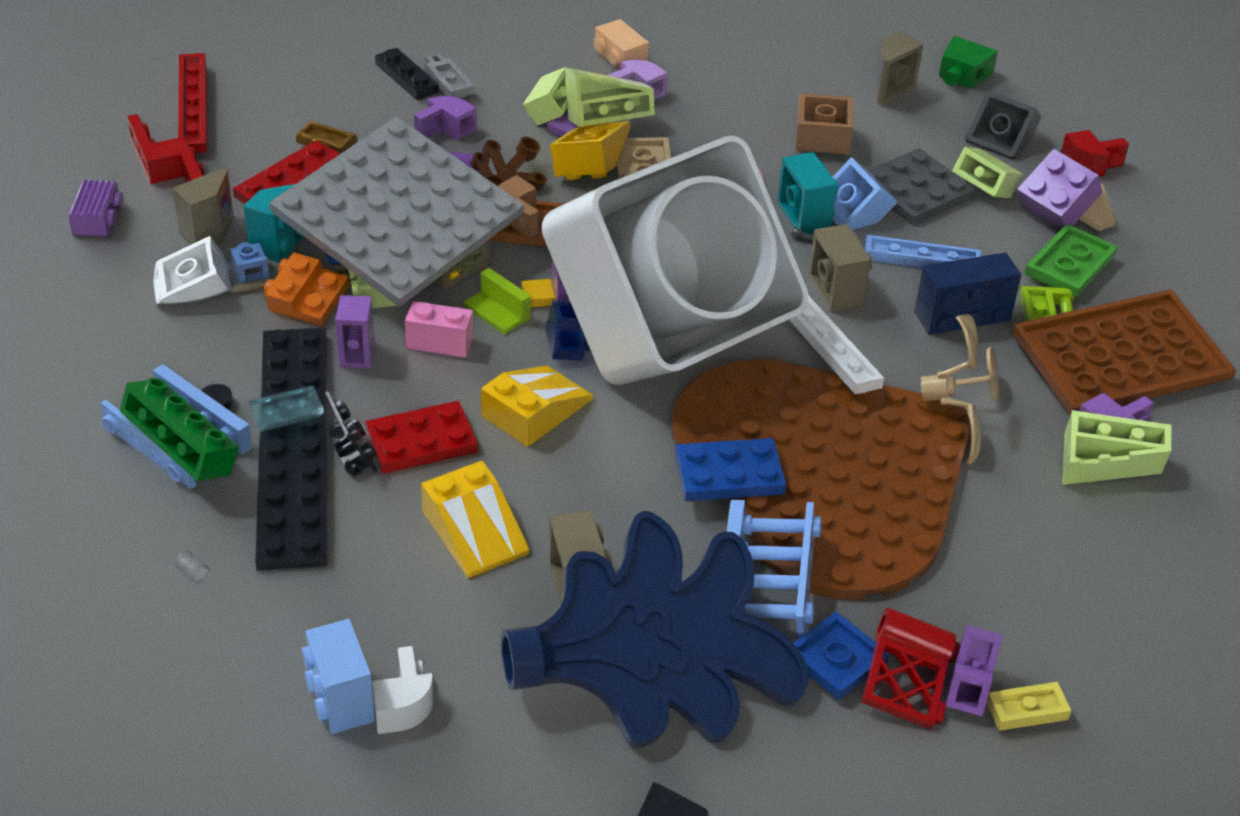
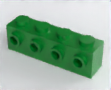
M149 378L148 380L126 384L120 412L197 482L231 475L238 446L224 432L209 422L203 414L194 409L185 398L179 396L164 380L159 378Z

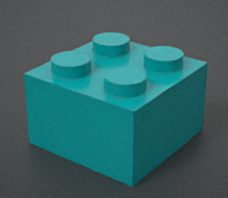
M814 152L782 157L777 204L793 228H800L803 233L812 234L815 229L831 227L832 218L835 215V195L838 193V184L835 178L831 177L824 163L820 162Z

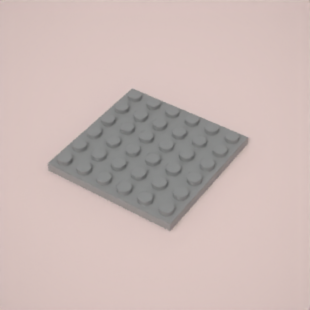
M396 116L269 202V209L278 218L400 307L524 213V204Z

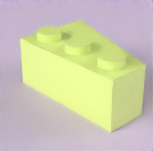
M1072 410L1064 433L1062 485L1162 474L1171 453V425Z

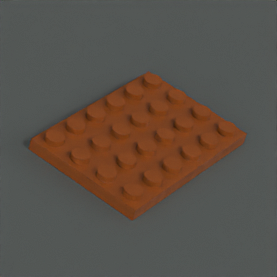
M1172 289L1016 323L1012 330V334L1069 415H1071L1072 410L1079 411L1081 404L1102 393H1105L1121 406L1132 403L1144 396L1150 399L1233 379L1236 373L1234 366Z

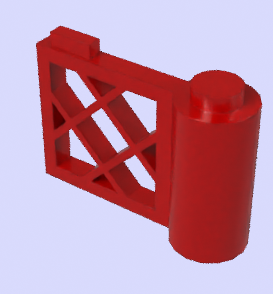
M887 607L876 629V644L861 703L928 729H932L935 724L940 725L943 721L946 703L940 701L947 665L948 662L954 663L960 649V643L956 641V634ZM883 652L895 655L902 666L890 671L882 659ZM924 666L936 671L934 681L924 684L915 668ZM906 672L916 688L903 693L894 677ZM886 681L895 697L887 700L874 695L875 685ZM920 694L928 706L927 714L914 710L908 699Z

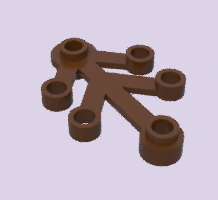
M525 136L520 139L516 146L517 152L507 164H505L500 152V144L494 140H487L482 148V152H476L470 161L471 166L475 170H478L483 177L496 186H499L515 175H518L534 186L537 191L542 190L547 182V178L540 172H516L524 162L534 160L541 149L540 144L531 137ZM489 158L492 159L497 175L492 174L488 165Z

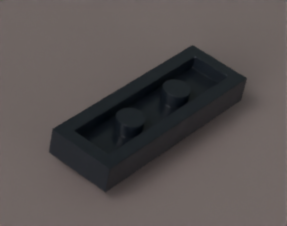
M398 48L388 49L383 53L375 55V64L414 99L419 100L439 92V83Z

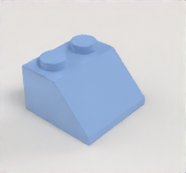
M852 157L832 177L835 178L838 184V193L835 195L834 201L835 215L832 218L837 225L848 224L851 230L878 223L898 202L866 168Z

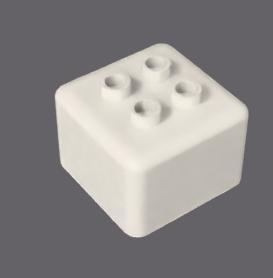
M729 135L607 183L551 210L545 216L542 223L543 238L602 377L614 385H625L682 370L799 315L804 311L808 302L807 287L755 159L747 143L737 136Z

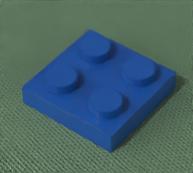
M837 611L794 642V645L801 652L808 666L809 677L838 701L867 679L876 644L874 640ZM884 651L882 659L887 664L890 653Z

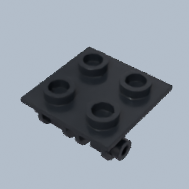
M326 392L329 402L340 422L334 423L330 427L329 437L344 465L345 471L353 476H357L362 473L364 468L370 465L376 473L378 470L373 462V458L377 455L368 440L365 439L363 441L362 437L366 435V432L357 418L350 420L352 415L342 399L336 402L332 395Z

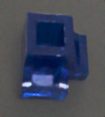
M552 301L545 328L552 359L582 361L585 351L591 350L572 304L565 301Z

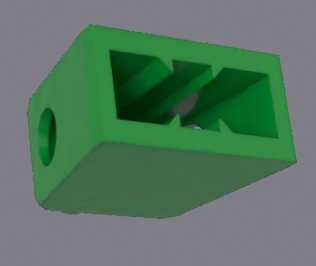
M953 36L942 56L939 76L949 86L959 84L967 88H973L994 73L998 51Z

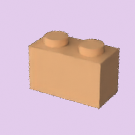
M621 19L595 27L594 49L618 70L621 68V62L626 60L648 61L649 42Z

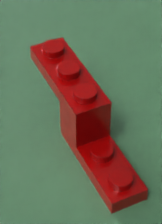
M138 114L127 116L132 143L150 184L184 177L185 181L189 182L204 176L203 166L201 162H197L194 146L189 147L185 137L155 143L154 138L150 136L147 123L142 124Z

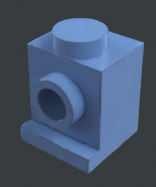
M242 242L236 248L230 249L232 267L239 284L270 278L268 259L264 255L260 243L250 244ZM258 267V273L245 275L246 269Z

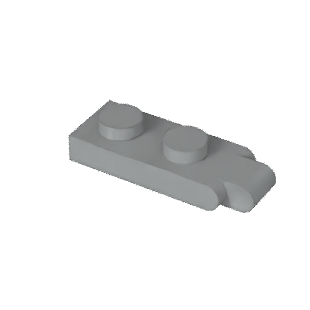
M441 54L425 57L424 68L426 73L439 83V88L446 96L462 99L474 94V84L449 57L444 58Z

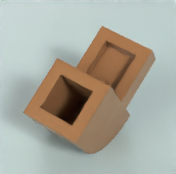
M515 175L501 183L498 187L524 204V213L506 227L511 225L515 230L530 239L539 234L536 188L518 175Z

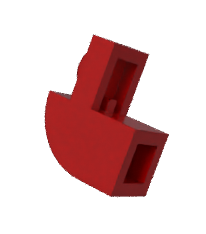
M1090 130L1066 133L1061 153L1098 174L1099 177L1105 176L1106 169L1124 165L1129 143L1125 138L1100 142Z

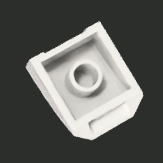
M210 236L156 261L153 279L156 304L172 305L196 302L233 290L226 260Z

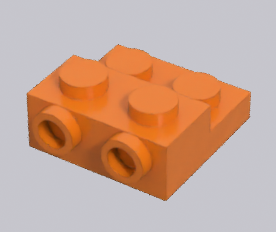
M293 252L289 259L283 258L281 260L277 277L274 280L269 279L265 283L263 294L268 310L322 327L339 302L340 295H343L349 287L350 280L347 275L322 268L319 259Z

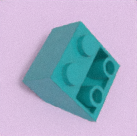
M296 184L259 190L243 206L248 243H260L267 259L280 263L283 258L290 254L305 237L270 212L269 202Z

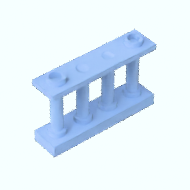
M162 364L153 370L154 378L164 380L179 396L185 398L194 409L203 414L216 428L224 432L238 446L240 454L243 455L252 449L248 423ZM107 400L101 402L102 423L110 434L118 435L165 470L175 482L180 481L189 489L196 487L195 479L128 420L117 407Z
M731 500L727 532L736 533L744 542L746 535H752V532L804 533L802 547L749 546V542H745L752 560L801 561L800 576L754 574L753 588L798 590L797 605L746 603L741 611V614L754 618L796 619L798 637L806 634L807 623L813 624L814 603L809 602L814 539L815 537H821L822 528L821 516H815L814 502H807L805 519L752 518L751 514H746L745 500Z

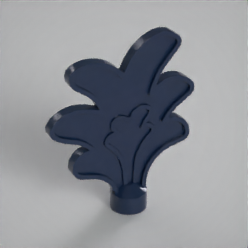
M650 511L639 512L634 517L627 532L623 560L617 573H615L612 564L604 556L590 551L576 552L570 557L564 571L563 600L555 614L538 626L506 629L501 634L502 663L505 679L510 690L539 687L544 684L553 683L571 684L588 690L601 699L612 712L625 741L633 747L640 748L653 744L663 734L669 721V707L683 716L706 740L710 742L724 740L734 728L740 712L739 695L730 678L753 687L781 705L792 706L804 695L809 682L808 666L801 652L783 633L764 621L741 614L750 598L754 585L753 560L744 540L734 532L725 531L717 534L710 541L699 567L692 575L682 581L683 556L677 535L665 520Z

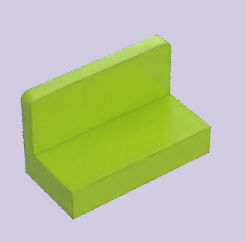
M491 268L480 273L481 291L464 301L466 309L473 310V314L502 334L509 333L531 319V295Z

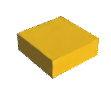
M551 279L521 281V289L531 295V308L555 306V295Z

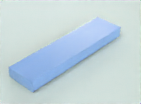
M867 235L865 251L870 254L873 262L923 268L924 265L982 256V250L874 235Z

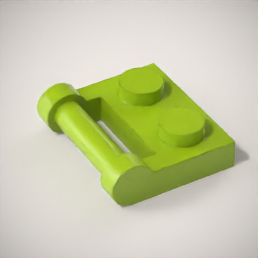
M1021 286L1019 296L1024 322L1057 315L1054 302L1060 306L1061 313L1074 311L1072 306L1074 302L1073 292L1068 288Z

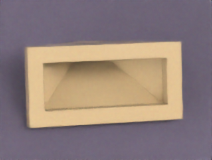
M1101 184L1102 194L1079 218L1080 221L1098 231L1113 227L1116 223L1104 184Z

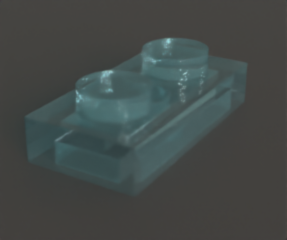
M313 385L249 401L250 411L259 432L323 416L322 405Z

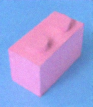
M413 301L405 319L406 349L467 358L474 339L473 310Z

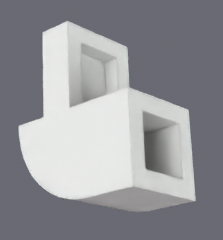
M412 646L398 648L400 677L372 681L378 734L411 729L423 722L432 710V673L424 674L422 660L415 661Z

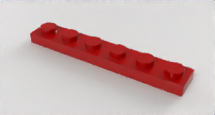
M179 54L178 138L185 137L189 147L194 146L196 154L207 152L206 54Z

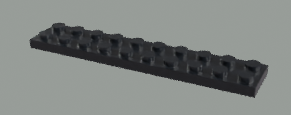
M326 328L263 331L255 553L257 571L327 566Z

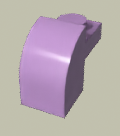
M626 60L621 62L620 70L607 75L642 82L654 89V100L666 95L667 72L652 62Z

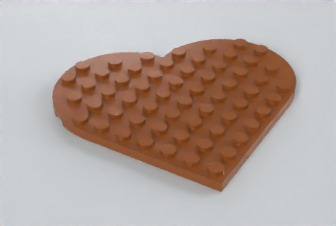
M773 358L731 362L702 373L692 380L680 393L673 409L671 426L672 439H674L676 444L773 438L786 483L785 494L741 497L742 500H745L746 514H751L752 518L805 519L807 502H814L815 516H821L822 528L821 537H815L810 593L845 600L864 599L865 594L882 592L886 596L908 587L909 582L920 574L923 576L933 565L941 547L971 428L970 419L965 408L950 404L941 405V400L924 402L922 393L884 384L881 389L854 394L836 373L783 362ZM752 532V535H746L749 546H803L804 533ZM758 560L762 565L767 563L778 572V575L800 576L801 561Z

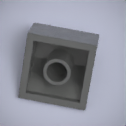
M987 91L965 140L1015 159L1031 141L1040 122L1041 115L1037 108Z

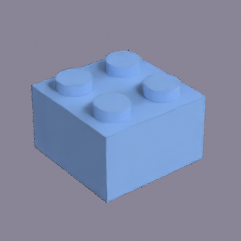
M350 619L306 630L307 646L301 648L303 661L308 670L304 672L309 693L315 692L316 698H318L314 700L319 721L326 720L331 735L375 722L371 674Z

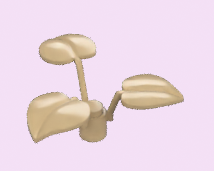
M964 314L955 318L960 323L965 334L968 361L946 371H939L937 375L921 376V393L924 402L941 400V405L950 404L966 409L971 425V451L966 464H972L980 454L982 442L978 415L973 404L951 399L950 397L956 395V386L990 381L991 397L993 400H998L1000 382L997 375L998 365L993 347H988L986 351L987 366L985 368L988 370L989 375L955 380L954 376L949 377L969 367L971 370H976L977 328L974 318L969 314Z

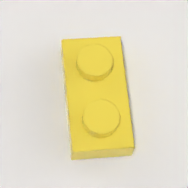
M1058 682L989 692L986 702L998 731L1069 720L1072 711Z

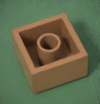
M799 93L795 151L850 155L853 134V97Z

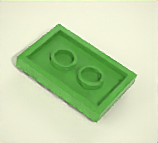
M1066 224L1026 265L1024 274L1051 287L1068 288L1073 292V296L1077 298L1116 256L1118 246Z

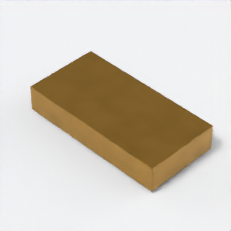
M309 121L296 134L297 143L308 145L317 140L340 154L358 142L356 134L314 121Z

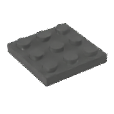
M920 148L868 170L898 201L892 210L911 225H915L974 198L976 191L973 186Z

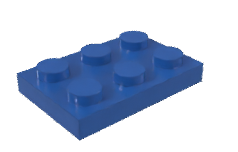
M773 438L675 445V457L685 501L785 494L786 483Z

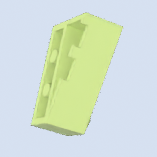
M564 67L568 120L575 125L583 127L655 115L654 89L642 82Z

